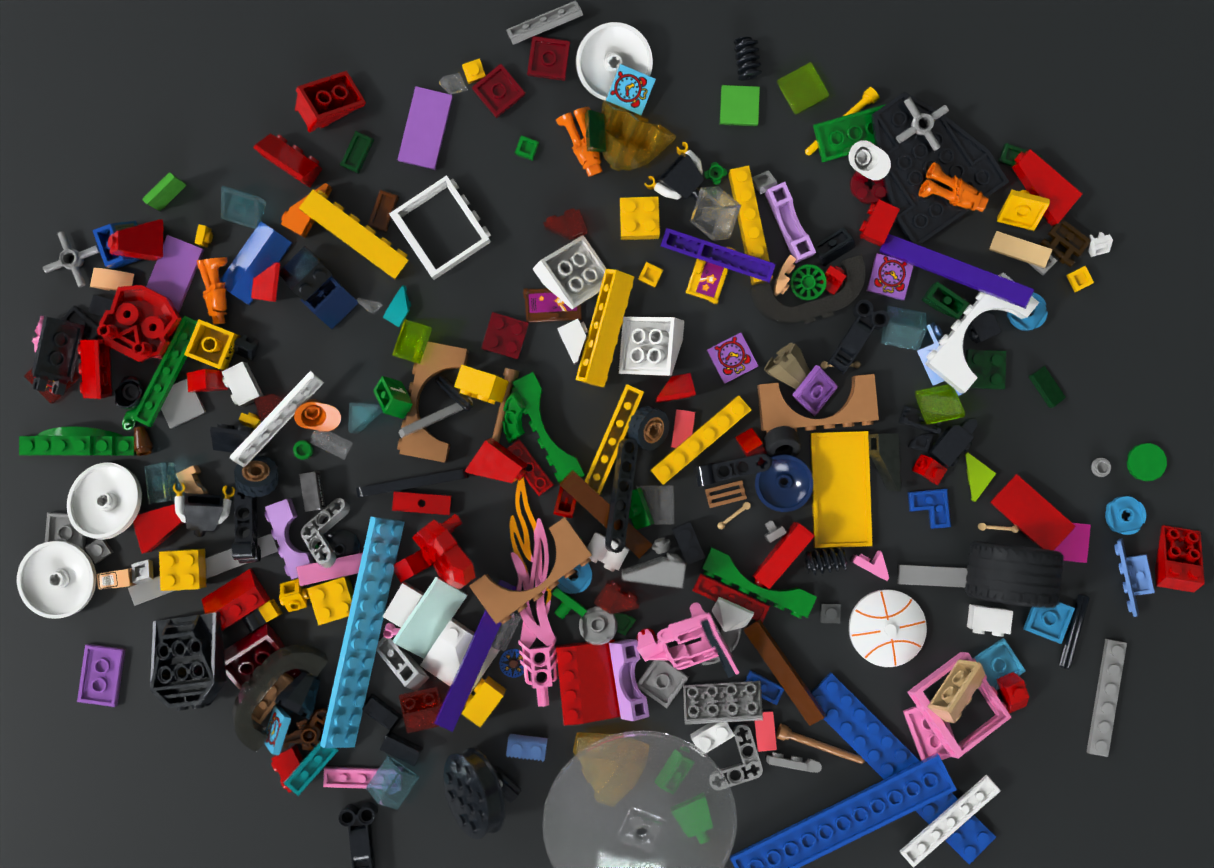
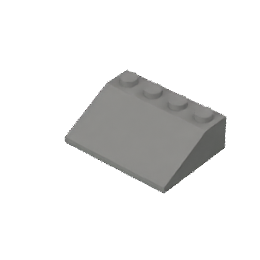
M667 553V556H660L622 569V580L682 588L686 564L678 554Z

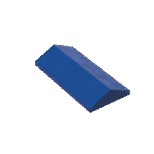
M261 221L223 274L220 282H226L225 288L228 292L250 305L254 300L251 298L253 278L274 262L279 263L293 243Z

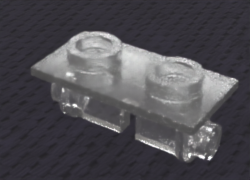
M317 430L312 433V440L310 442L344 460L353 442L330 431Z
M513 612L510 614L512 617L504 624L501 623L492 643L493 648L506 651L521 620L520 615Z

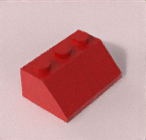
M270 133L254 145L253 148L260 155L309 188L322 171L317 159L311 155L307 158L303 155L304 151L296 145H293V147L286 144L288 140L279 134L276 137Z
M103 339L80 340L78 354L81 355L79 373L82 374L80 392L83 394V398L102 399L111 397L110 347L104 344Z
M250 568L202 598V604L205 614L220 612L221 629L224 631L271 599Z

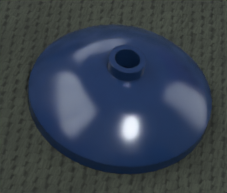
M782 454L771 457L772 466L768 470L756 474L755 489L759 499L770 509L779 512H790L802 507L808 501L813 491V476L809 467L801 459L792 455ZM767 460L762 464L763 468H765ZM787 478L788 482L786 484L781 483V479Z

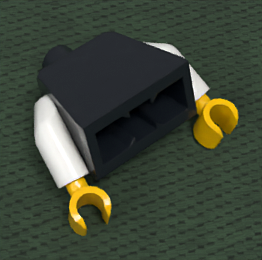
M682 142V146L685 149L681 150L677 146V153L680 156L657 179L658 183H656L654 177L649 176L648 178L653 181V184H644L647 189H654V191L667 198L676 200L680 198L687 199L691 195L695 201H698L704 195V192L698 187L704 181L701 160L692 150H688L686 142Z
M184 482L182 483L183 489L180 491L176 489V483L173 485V491L177 495L175 497V512L180 520L186 523L188 530H194L195 536L203 537L206 531H214L217 525L221 524L229 516L232 503L230 498L235 493L234 487H232V491L229 494L226 493V485L222 488V492L225 495L223 499V495L185 493V496H183L182 492H184L186 487Z

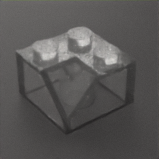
M718 186L701 187L690 222L712 241L730 239L741 204Z

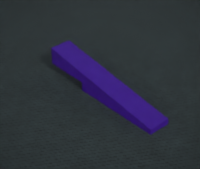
M666 228L661 247L769 283L776 266L774 263Z

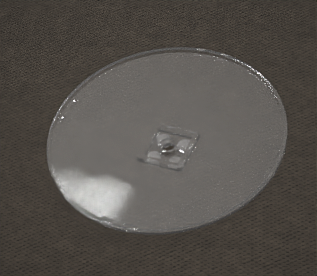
M633 731L615 734L603 738L580 751L564 766L556 777L548 793L543 812V839L553 868H724L734 846L737 830L735 800L730 785L718 765L706 753L690 742L676 736L654 731ZM640 828H644L647 830V832L644 835H638L636 833V831Z

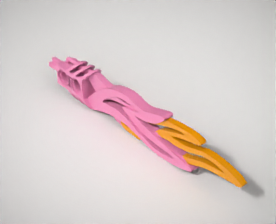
M524 477L520 481L518 480L515 494V507L523 530L524 544L514 515H511L509 524L513 548L510 556L518 577L516 591H522V586L523 590H529L534 588V586L537 587L546 580L549 565V551L545 530L541 519L537 518L535 521L531 513ZM520 491L527 517L534 532L533 557L530 549L528 529L520 509ZM514 533L519 541L524 556L532 562L530 577L527 567L517 548ZM541 542H542L543 553H544L543 569H542V547H541ZM548 587L542 591L543 594L547 591L546 602H544V595L536 600V614L539 625H537L533 618L529 601L526 602L528 607L519 612L523 620L520 641L518 640L519 645L522 646V652L519 650V654L523 656V661L520 660V663L524 666L526 684L531 685L533 689L536 688L538 707L549 705L548 687H551L552 682L557 680V656L555 657L556 647L554 646L557 637L554 636L547 617L551 602V590ZM536 637L546 645L531 647ZM542 652L544 659L541 662H535L534 656ZM528 670L530 671L531 681L528 678ZM539 672H545L546 678L541 682L537 681L536 675Z

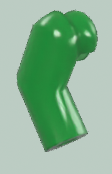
M136 409L126 412L122 421V426L125 430H131L135 426L136 421L132 417Z

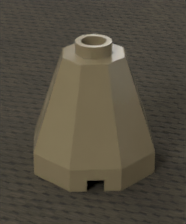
M789 343L776 353L778 356L775 359L772 357L767 362L764 370L768 375L797 390L810 373L801 349L795 343Z

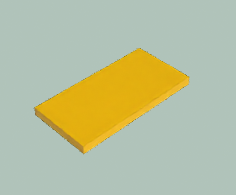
M868 431L810 433L811 473L813 476L814 548L872 546Z

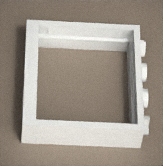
M447 175L389 213L434 280L491 242L488 238L491 236L485 226H480L478 221L481 219L475 210L470 211L467 206L470 204L464 194L459 195L457 192L459 186L454 179L449 180ZM445 188H448L482 239L436 269L402 217Z

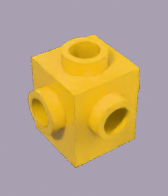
M298 579L280 584L279 600L282 606L285 605L288 612L307 607L309 593L306 587L300 586Z

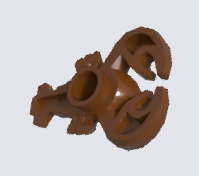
M316 709L308 724L306 719L296 723L298 729L291 732V734L286 733L283 742L284 748H288L290 743H302V750H313L312 743L317 745L321 741L324 729L317 722L319 721L325 725L328 709Z

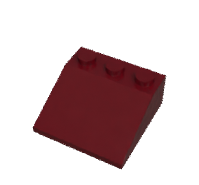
M268 623L224 650L226 675L251 703L278 668L293 678L302 673L280 637Z

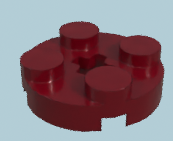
M856 171L850 180V190L853 196L859 199L860 202L864 204L876 203L887 194L883 178L871 180L874 182V186H872V189H869L868 186H865V183L871 179Z

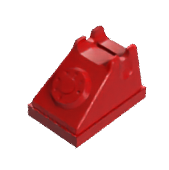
M347 71L297 86L295 111H298L302 116L309 133L315 131L318 127L320 129L327 127L329 124L364 107L366 104Z

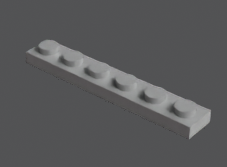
M1105 639L1086 751L1089 754L1105 757L1109 755L1127 647L1126 642Z

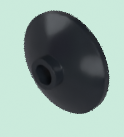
M335 530L326 537L336 558L358 554L361 551L358 538L348 530ZM339 545L343 547L341 553L337 551Z

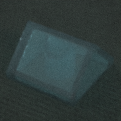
M222 186L221 219L256 229L261 222L267 202L258 196Z
M888 306L889 322L883 329L881 344L919 350L927 331L926 313Z
M350 403L348 431L353 434H359L383 412L379 404Z
M159 463L144 466L149 504L175 501L177 496L173 491L175 483L178 490L175 463Z
M387 756L366 789L378 804L398 810L419 779V776L390 756Z

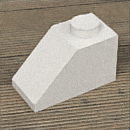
M579 319L557 328L574 365L579 361L587 338L585 333L588 332L585 323H580Z

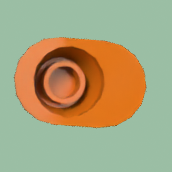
M309 399L296 409L294 419L296 424L302 428L328 432L339 426L341 415L334 406L321 403L315 399Z

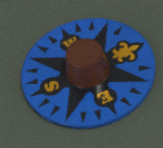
M518 649L505 651L499 661L501 671L511 678L524 674V666L520 663V660L523 661V656L519 654Z

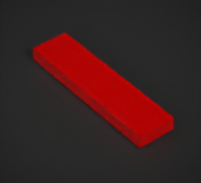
M701 573L692 590L715 602L718 597H721L754 612L752 619L756 621L760 619L762 623L770 608V605Z

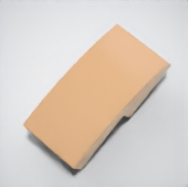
M792 255L786 259L777 275L773 292L775 296L779 293L783 295L790 286L787 284L790 278L785 273L789 275L795 268L793 263L796 259Z
M94 268L90 287L117 291L118 287L132 286L134 274L111 269Z

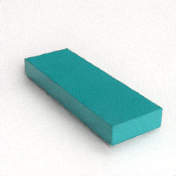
M320 741L283 783L299 796L339 751L337 748H323L320 746Z

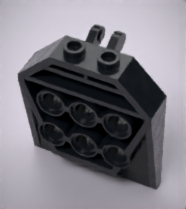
M220 612L153 621L150 691L167 708L176 707L177 711L187 710L189 706H192L193 709L210 706L227 681Z

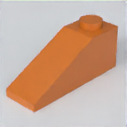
M325 183L315 191L321 190L329 196L333 188ZM307 196L291 206L288 211H285L281 218V225L306 238L315 220L299 209Z

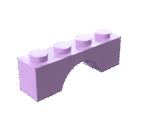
M783 182L767 189L765 196L790 253L796 259L795 263L813 256L816 253L809 235L804 231L797 218L793 198L786 183Z
M290 498L266 506L265 517L268 522H271L273 528L271 530L272 536L279 544L278 553L281 558H284L286 564L284 566L287 576L294 579L298 577L296 567L315 562L311 552L297 549L290 541L289 528L297 517L295 507Z
M622 639L609 643L621 719L637 721L650 717L647 697L641 693L635 679V665L640 660V654L637 650L638 641Z

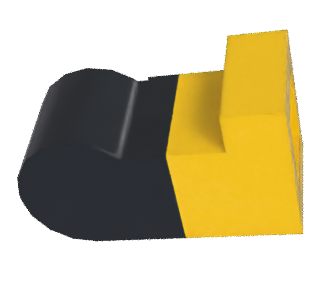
M272 599L242 620L248 630L252 632L283 613L275 600Z

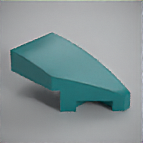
M404 285L401 286L383 318L397 327L402 326L410 311L409 307H411V302L408 300L406 293L407 288Z

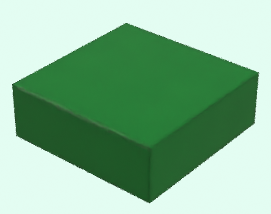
M521 135L515 155L533 161L539 141Z

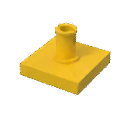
M1011 190L997 216V222L1034 231L1047 210L1050 199L1032 195L1027 190Z

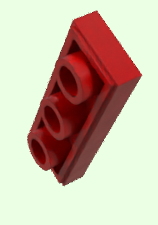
M520 439L507 448V450L523 462L532 465L531 471H527L525 468L526 474L524 478L538 496L554 485Z
M394 491L392 511L450 515L452 496ZM420 500L425 501L424 507L420 506Z

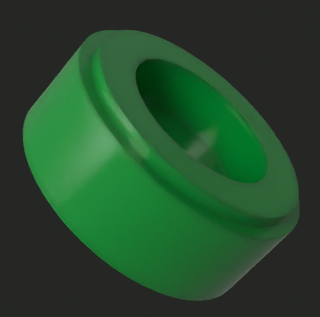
M305 440L298 441L293 447V453L298 459H308L314 451L312 444Z

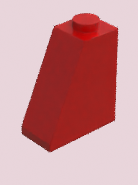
M158 219L111 234L108 239L110 254L151 261L162 258L163 220Z
M493 438L485 440L465 472L513 483L516 480L520 481L524 477L527 464Z
M175 504L139 514L133 521L142 554L152 552L185 524L177 516Z

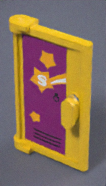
M697 259L686 293L709 300L713 304H718L728 269Z

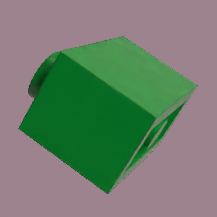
M382 376L373 391L383 413L404 419L411 410L413 403L403 383Z

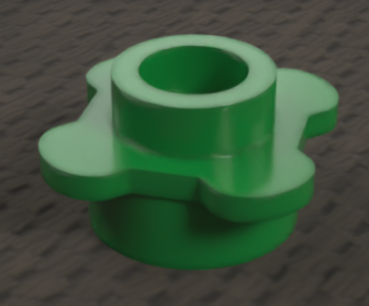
M713 162L710 169L705 171L704 176L706 179L712 180L714 185H719L723 176L727 175V170L718 165L717 162Z

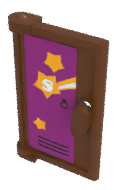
M548 288L523 289L527 323L582 320L581 304L571 309Z

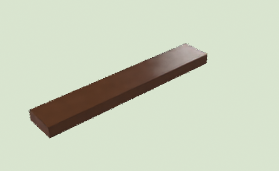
M572 470L559 485L607 528L610 504ZM617 519L614 522V528L616 530L620 529L621 527V521L619 519ZM628 522L625 546L640 559L652 544Z
M759 619L745 627L743 631L809 726L826 717L825 712Z

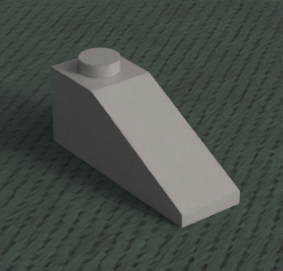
M383 637L378 642L376 651L406 688L417 691L429 679V676L402 647L394 644L393 638Z

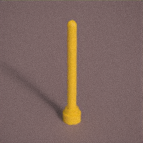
M869 87L864 91L862 99L843 116L859 112L867 104H874L880 98L879 94L872 87ZM817 140L805 150L806 155H811L818 149Z

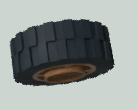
M652 406L641 407L632 415L631 421L628 424L629 439H634L638 447L648 451L659 448L665 442L664 440L667 438L670 429L668 416L664 411Z
M256 455L245 467L236 464V468H234L236 488L246 496L263 497V495L270 494L271 491L275 490L279 481L276 463L269 457Z

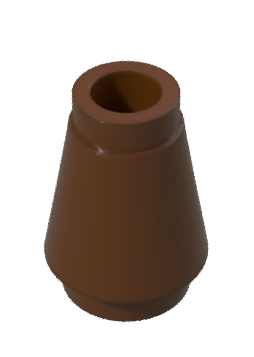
M146 427L134 428V451L137 456L153 453L152 449L154 447Z

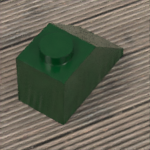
M938 281L930 286L922 298L923 302L936 311L955 319H959L969 305L967 301Z

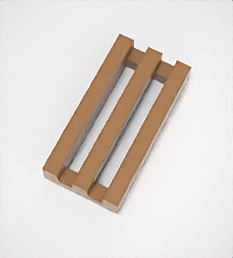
M742 480L705 489L709 508L747 499ZM737 485L740 488L710 496V492ZM740 492L742 495L739 497L712 503L713 499L733 495Z

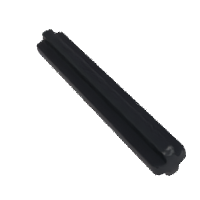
M1079 594L1077 597L1059 664L1060 667L1065 669H1071L1090 599L1086 595Z

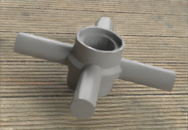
M911 97L908 98L904 103L912 114L913 120L911 127L896 136V140L901 143L914 134L925 135L933 150L939 149L941 146L931 129L935 120L949 112L948 107L944 105L930 115L920 113ZM919 120L925 122V129L920 127Z
M65 231L57 233L64 250L60 253L58 261L43 266L44 272L49 273L65 267L72 270L78 287L85 286L80 267L84 263V258L100 252L98 246L96 245L79 252L71 248ZM74 255V261L69 263V258Z

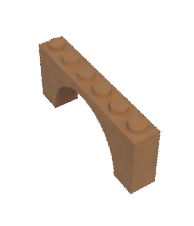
M423 340L421 345L418 344L416 350L418 361L414 363L412 374L415 375L414 382H410L409 385L410 399L413 405L407 413L406 420L403 419L401 428L421 419L419 399L427 382L440 372L449 369H460L461 365L466 366L468 349ZM423 428L400 438L397 449L400 450L399 454L447 463L451 444L440 441L429 433L426 428Z
M875 374L853 376L851 392L844 406L832 416L824 419L806 418L793 411L783 399L779 383L757 385L761 431H766V433L780 426L791 427L797 432V428L804 427L805 431L816 430V426L824 425V429L835 428V424H843V427H852L855 422H862V426L873 425V421L879 420Z
M566 517L549 528L556 544V561L551 574L542 584L529 590H510L498 585L488 574H485L469 585L496 624L499 622L504 624L512 618L510 614L515 610L519 613L528 607L526 602L531 599L536 601L544 595L542 593L547 587L550 590L559 584L558 579L562 576L568 578L575 573L574 568L580 564L583 567L591 561L589 557L592 556V553Z

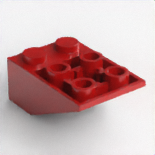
M1162 525L1155 566L1157 587L1194 593L1205 584L1201 531Z

